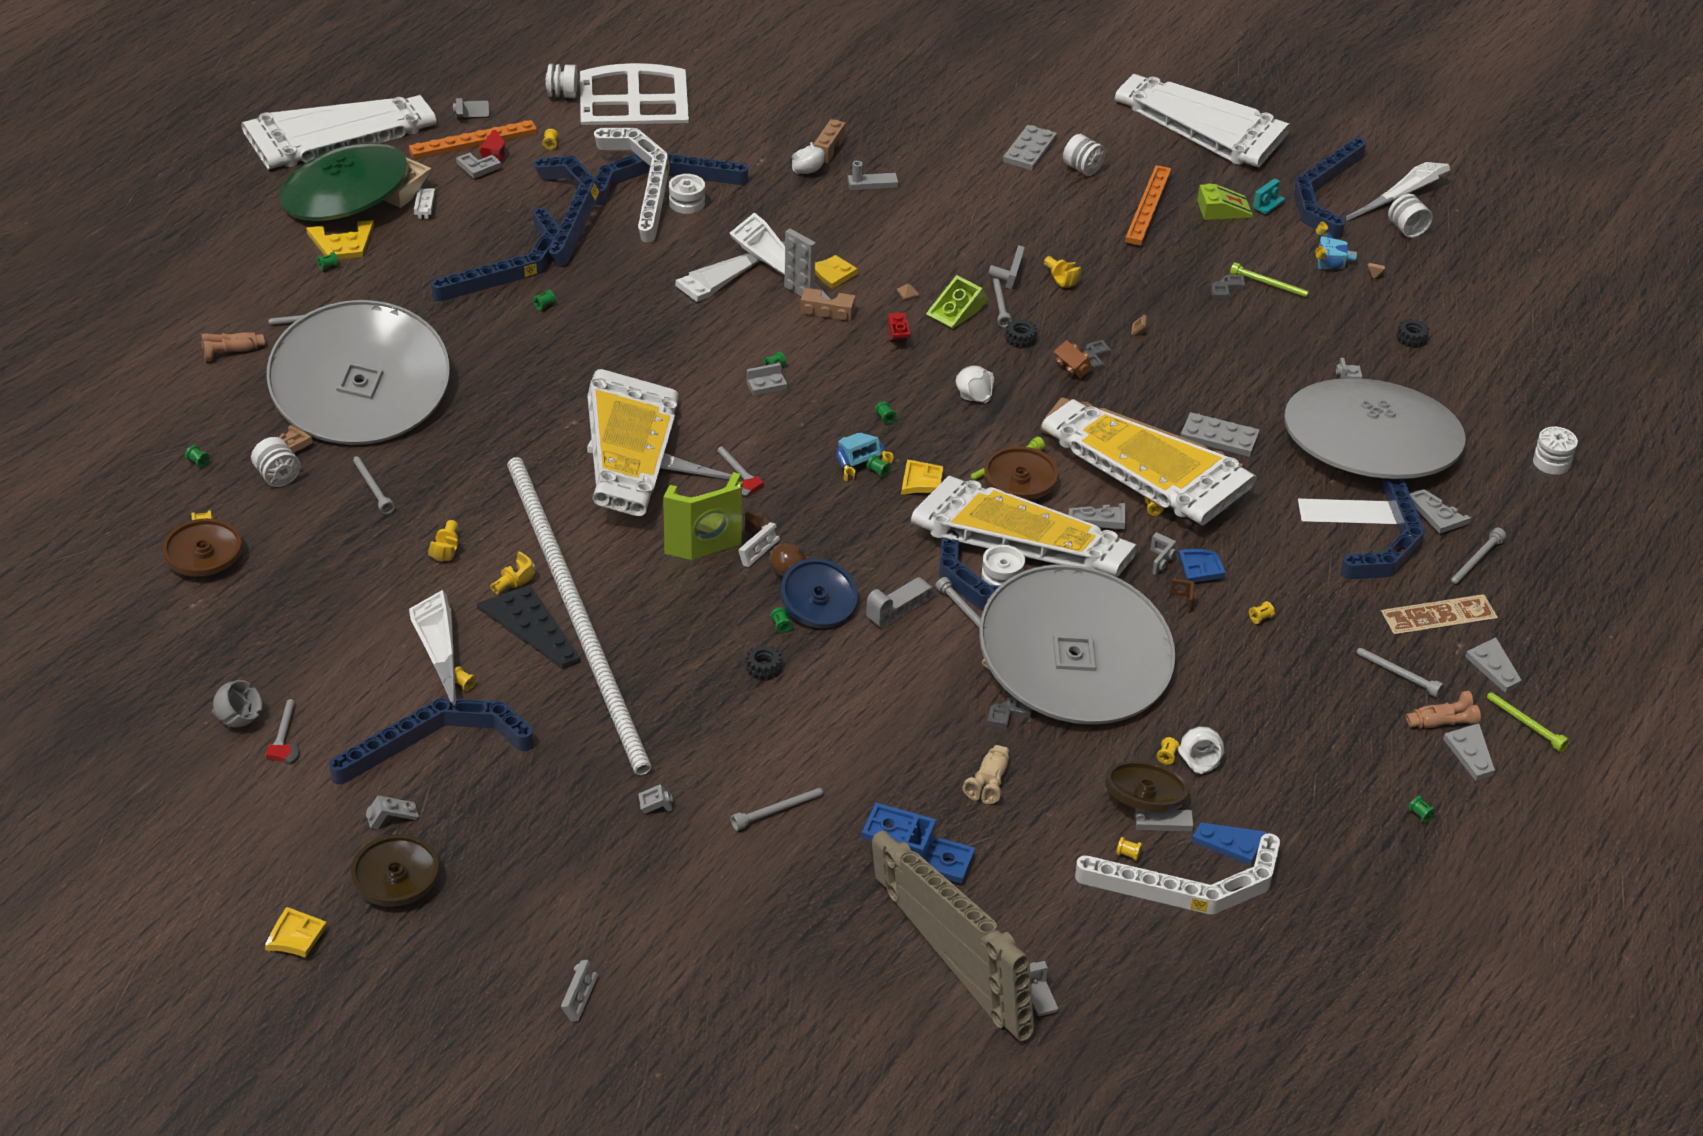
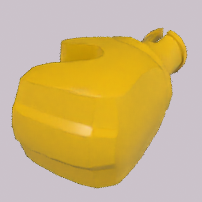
M1051 256L1045 258L1044 265L1051 269V274L1059 286L1071 288L1079 282L1081 267H1074L1075 262L1056 261Z
M448 520L445 529H440L435 536L437 542L431 541L428 550L429 556L440 562L453 559L458 545V536L455 533L458 528L457 522Z
M518 552L516 563L519 571L514 572L511 566L502 569V577L490 585L491 590L498 595L508 586L511 588L521 587L532 580L535 566L529 557L522 552Z

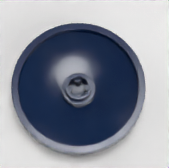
M811 558L795 563L786 571L780 586L781 601L787 612L802 624L815 628H831L845 622L853 613L858 598L857 587L851 575L838 564L825 559Z

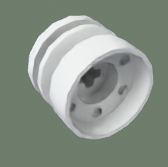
M553 64L548 65L546 73L548 97H553L555 90L556 98H559L561 91H563L565 98H576V65H565L564 72L561 71L560 64L556 65V71H554Z
M1082 134L1073 136L1063 152L1064 163L1086 176L1096 173L1105 158V147Z
M1405 194L1397 198L1392 203L1388 212L1389 220L1409 238L1418 237L1429 228L1433 219L1432 212L1413 194Z
M1561 427L1543 429L1540 432L1533 457L1535 466L1539 470L1553 475L1566 473L1571 468L1578 440L1571 431Z
M270 437L264 439L252 451L251 460L253 465L260 472L264 480L273 487L287 485L299 474L301 468L300 461L281 438Z

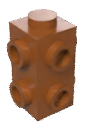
M1066 340L1053 351L1057 357L1055 360L1061 367L1065 366L1070 375H1076L1081 379L1093 368L1090 363L1091 358L1086 352H1080L1081 350L1075 343L1071 344Z

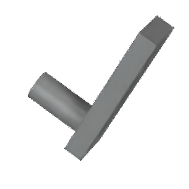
M861 161L853 162L852 175H848L850 190L898 188L896 173L862 175Z
M1018 245L1010 271L991 265L988 275L1006 280L1005 288L1012 289L1025 247Z

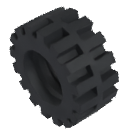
M1405 319L1398 326L1397 341L1402 345L1405 344V347H1423L1428 340L1429 327H1427L1426 323L1423 324V321H1418V319Z
M1014 319L1007 324L1005 339L1007 343L1009 342L1010 346L1013 345L1015 348L1019 347V349H1022V347L1028 348V346L1031 347L1035 344L1037 326L1032 321H1027V319H1018L1016 321Z
M763 644V646L757 645L756 648L752 647L751 651L747 652L746 670L749 675H752V678L758 677V680L763 678L766 681L768 678L774 679V676H778L779 672H781L782 656L777 648L773 649V646L767 647V644ZM760 661H767V662H770V663L762 664V663H759V662H760Z

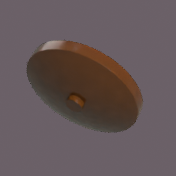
M1013 446L1000 449L990 455L984 466V479L989 487L1025 500H1033L1049 494L1054 489L1058 479V468L1053 459L1040 450L1024 446Z
M210 518L191 520L177 526L167 535L163 542V555L167 565L174 571L187 576H208L219 573L233 565L242 551V541L238 530L225 521Z

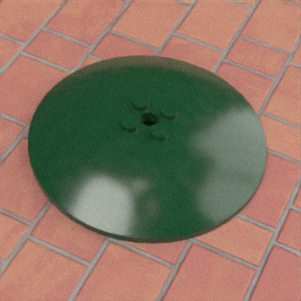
M363 143L334 149L311 159L295 170L281 187L279 194L280 203L285 212L302 220L324 221L350 216L378 204L396 191L407 176L408 162L405 155L399 149L386 144Z

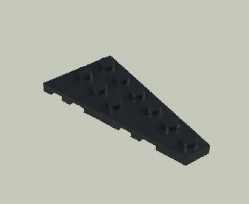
M531 585L477 603L479 611L489 614V618L503 624V628L523 642L527 641L534 650L544 653L548 660L562 670L581 663L580 656Z

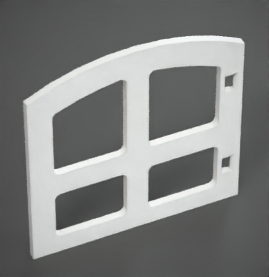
M631 63L606 65L580 71L581 125L689 123L685 69L657 64ZM620 74L628 75V94H592L593 79ZM651 74L674 78L675 93L640 94L638 75ZM675 104L676 114L641 115L640 105ZM594 105H628L629 115L593 116L592 107Z

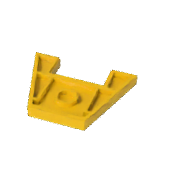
M374 220L357 222L358 232L325 236L323 226L308 227L306 230L307 234L325 256L334 251L338 260L358 258L364 256L374 228Z

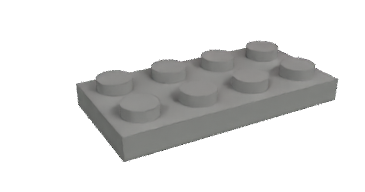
M1027 125L1003 156V162L1033 170L1055 141L1057 133L1033 125Z
M792 229L785 231L784 287L802 296L805 288H815L816 242Z
M1190 412L1181 432V437L1205 446L1250 457L1260 430Z

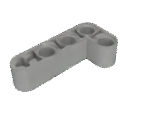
M920 577L887 596L879 589H875L867 598L866 616L880 628H885L928 602L933 597L935 589Z

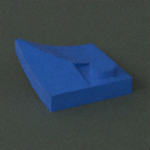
M1203 549L1179 550V558L1187 581L1200 582L1225 578L1224 567L1216 552Z

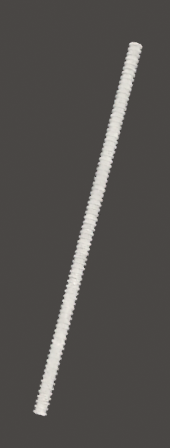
M518 457L512 458L508 462L507 467L633 771L636 775L647 774L651 770L650 761L523 460Z

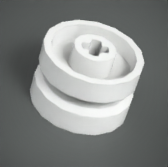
M682 174L672 178L669 182L670 207L674 211L683 214H692L702 210L705 206V182L703 179L692 174Z
M997 545L987 549L983 555L982 579L989 585L1001 586L1011 577L1024 572L1025 557L1023 553L1009 545Z

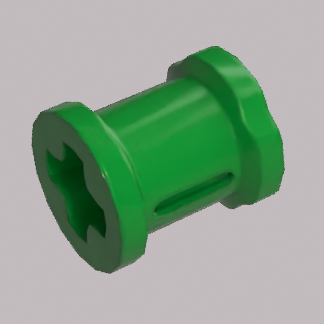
M334 251L326 256H317V263L321 271L331 266H339L338 258Z
M549 289L544 294L533 297V303L538 310H542L545 306L553 305L556 302L555 295Z
M778 351L771 357H765L763 365L780 363L783 367L786 365V358L781 351Z
M883 401L876 405L875 413L882 417L884 424L888 425L896 420L897 413L890 409L888 402Z
M196 445L190 446L185 452V458L188 461L195 462L200 468L207 466L210 461V455L200 451Z
M873 455L867 462V469L870 471L874 470L883 478L889 474L891 464L883 462L879 456Z
M782 607L776 608L771 612V619L775 622V629L778 633H787L792 629L793 623L787 617V610Z
M1421 796L1414 798L1408 806V809L1411 812H1415L1423 823L1429 822L1437 811L1436 808L1430 807L1425 803Z

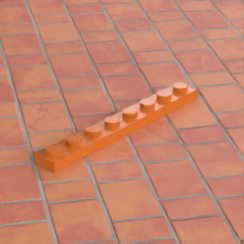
M532 120L487 130L463 133L458 136L431 140L429 142L409 145V152L415 160L481 146L492 130H496L502 139L506 141L537 134V128Z
M1155 165L1126 235V243L1142 245L1171 174V168Z

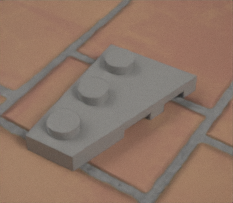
M1424 489L1410 494L1415 508L1439 534L1470 524L1471 517L1468 515L1462 516L1457 513L1458 509L1453 506L1447 507L1442 504L1441 499Z
M1119 503L1118 507L1102 505L1100 509H1094L1091 506L1069 508V516L1094 524L1099 528L1125 529V503Z
M1493 638L1466 652L1465 657L1505 693L1520 686L1522 680L1497 638Z
M1479 723L1444 734L1443 740L1475 781L1493 776L1495 769Z

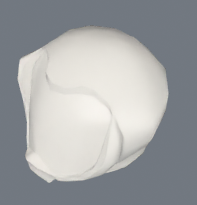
M813 142L806 148L798 150L791 157L793 159V171L796 174H811L819 170L824 163V150L816 147Z
M973 365L964 368L956 376V386L963 399L985 404L991 400L994 383L992 372Z
M1196 727L1189 730L1182 737L1181 746L1178 747L1179 754L1196 774L1207 773L1218 767L1225 753L1223 740L1218 732L1209 727Z

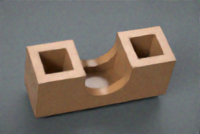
M830 119L814 142L816 147L824 150V163L826 164L829 163L834 155V146L840 147L845 139V122Z
M805 288L800 300V314L851 321L855 310V295L838 293L835 299L826 300L822 298V290Z

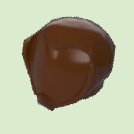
M786 541L775 546L770 552V563L775 572L784 577L786 571L792 565L801 560L809 559V556H805L798 546L789 544Z

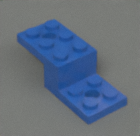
M875 803L862 831V838L870 841L879 831H886L898 843H907L911 851L918 853L947 880L960 884L963 883L975 854L974 847L935 837L936 819ZM891 824V825H893L894 827H892V828H887V827H885V825ZM951 858L954 861L946 862L944 859Z

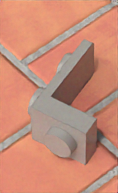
M456 98V103H453V113H457V118L489 117L488 101H463L462 98Z
M1157 532L1152 536L1151 551L1160 554L1154 561L1152 572L1154 575H1157L1160 570L1163 571L1167 562L1173 560L1176 555V541Z
M378 795L366 811L370 828L379 829L387 815L417 820L419 817L414 802Z
M1045 961L1030 963L1032 1006L1037 1016L1058 1011V1006L1046 982L1048 967Z

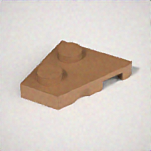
M293 425L288 427L289 432L286 435L282 433L279 436L293 453L313 443L311 436Z

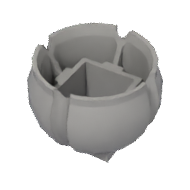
M236 680L228 682L221 686L214 696L211 713L229 728L249 725L256 719L262 709L260 694L255 687L249 688L250 683L247 681Z

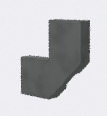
M1227 274L1219 282L1216 281L1211 284L1212 299L1229 300V290H1244V276Z
M1103 340L1089 343L1085 348V352L1091 358L1090 363L1093 367L1088 373L1104 369V363L1099 358L1111 354V349Z
M1010 697L1004 703H997L991 706L987 725L1007 729L1010 715L1030 718L1032 709L1015 697Z

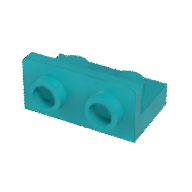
M1274 178L1255 192L1254 209L1268 214L1285 201L1284 197L1278 195L1280 190L1279 180Z

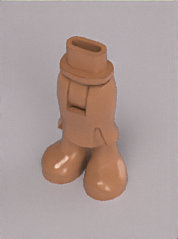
M253 332L222 333V335L201 334L205 362L212 361L214 353L219 351L226 353L243 352L265 345L263 334L255 335Z
M1463 691L1458 702L1429 705L1414 709L1413 713L1406 714V720L1410 727L1418 726L1420 729L1423 726L1424 728H1434L1442 725L1464 723L1472 725L1480 723L1481 714L1479 707L1473 705L1471 692Z

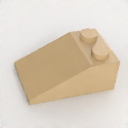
M407 157L408 172L405 180L396 191L384 199V201L400 208L412 200L431 172L430 167Z

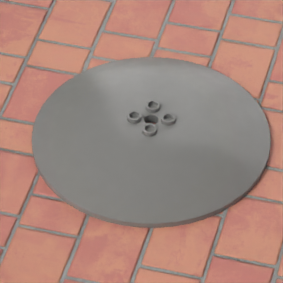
M351 300L329 304L302 316L291 324L276 341L267 364V384L271 399L278 411L289 423L315 438L349 445L386 441L420 425L434 412L446 392L450 375L449 359L444 343L437 332L425 320L402 307L371 300ZM358 379H363V380H364V381L361 382V383L355 382V381L358 380ZM350 394H351V395L359 396V397H347V398L337 397V396H340V395H350Z
M1344 378L1312 384L1294 394L1289 400L1284 414V421L1289 434L1306 452L1334 467L1372 477L1393 479L1416 478L1440 472L1450 467L1459 459L1464 450L1466 440L1460 421L1441 403L1416 390L1379 380Z
M1048 565L1021 572L1005 581L995 590L986 603L981 616L979 627L980 646L984 659L996 680L1013 697L1026 706L1058 720L1079 724H1105L1133 717L1146 710L1160 698L1167 688L1173 673L1175 647L1170 629L1161 613L1147 597L1133 586L1115 576L1096 569L1075 565ZM1070 651H1075L1078 655L1074 656L1070 654Z

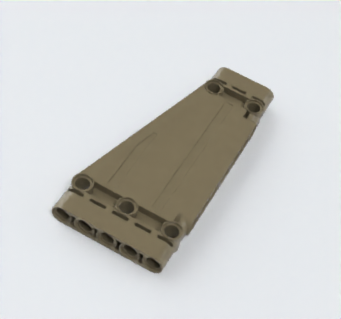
M886 831L876 833L872 839L876 879L887 888L891 899L898 904L991 1017L994 1024L998 1028L1005 1027L1019 1041L1027 1040L1034 1030L1029 957L1016 946L1013 937L1008 932L1002 934L998 931L997 923L918 853L911 851L907 843H898Z

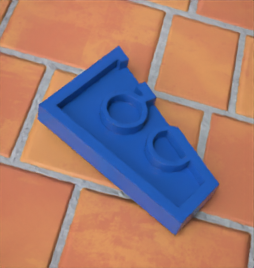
M1200 823L1192 837V842L1251 865L1258 853L1261 837L1267 834V832Z

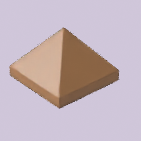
M1368 263L1367 270L1372 278L1375 279L1384 274L1385 267Z
M908 283L897 288V292L904 300L920 296L912 284Z
M1143 315L1132 324L1131 334L1133 336L1147 332L1146 315Z

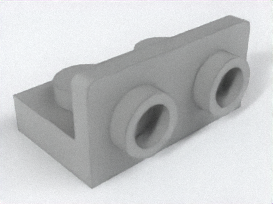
M780 363L747 369V385L753 396L787 390V383L782 375Z

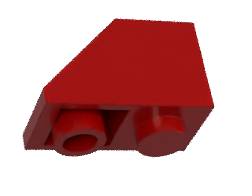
M492 130L490 135L486 137L485 142L480 146L479 151L482 159L493 155L502 162L506 156L505 141L496 130Z
M905 313L888 314L887 332L890 341L907 340L910 337Z

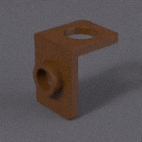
M750 511L745 512V531L757 534L762 530L763 524L768 525L771 523L763 519L762 515Z
M1172 579L1170 594L1189 597L1187 612H1190L1191 605L1196 602L1197 592L1193 591L1194 581ZM1184 585L1186 589L1178 591L1175 589V586Z

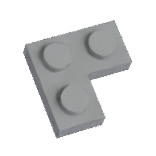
M467 153L456 158V163L473 178L501 168V162L493 155L478 160L471 153Z

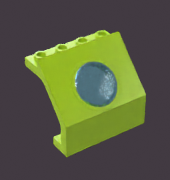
M733 472L725 488L696 497L677 495V486L669 485L663 497L665 554L693 560L742 544L743 482H741L740 473Z

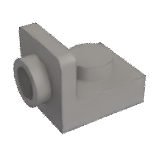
M1340 358L1339 364L1336 365V375H1339L1340 379H1362L1360 366L1346 365L1344 358Z
M661 784L639 793L640 808L644 814L662 806L668 812L672 811V794L669 790L666 791Z

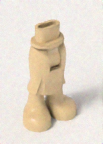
M995 745L984 757L980 770L975 774V778L970 777L964 781L962 788L970 799L977 801L982 792L981 798L983 803L993 804L999 801L1001 796V789L999 787L1001 777L1007 768L1009 760L1008 748Z

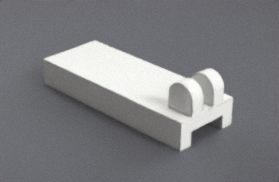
M435 189L418 190L414 206V215H418V219H422V215H425V219H429V215L432 213Z
M769 523L764 525L761 531L739 549L743 566L749 567L780 540L779 536H776L775 533L776 524Z

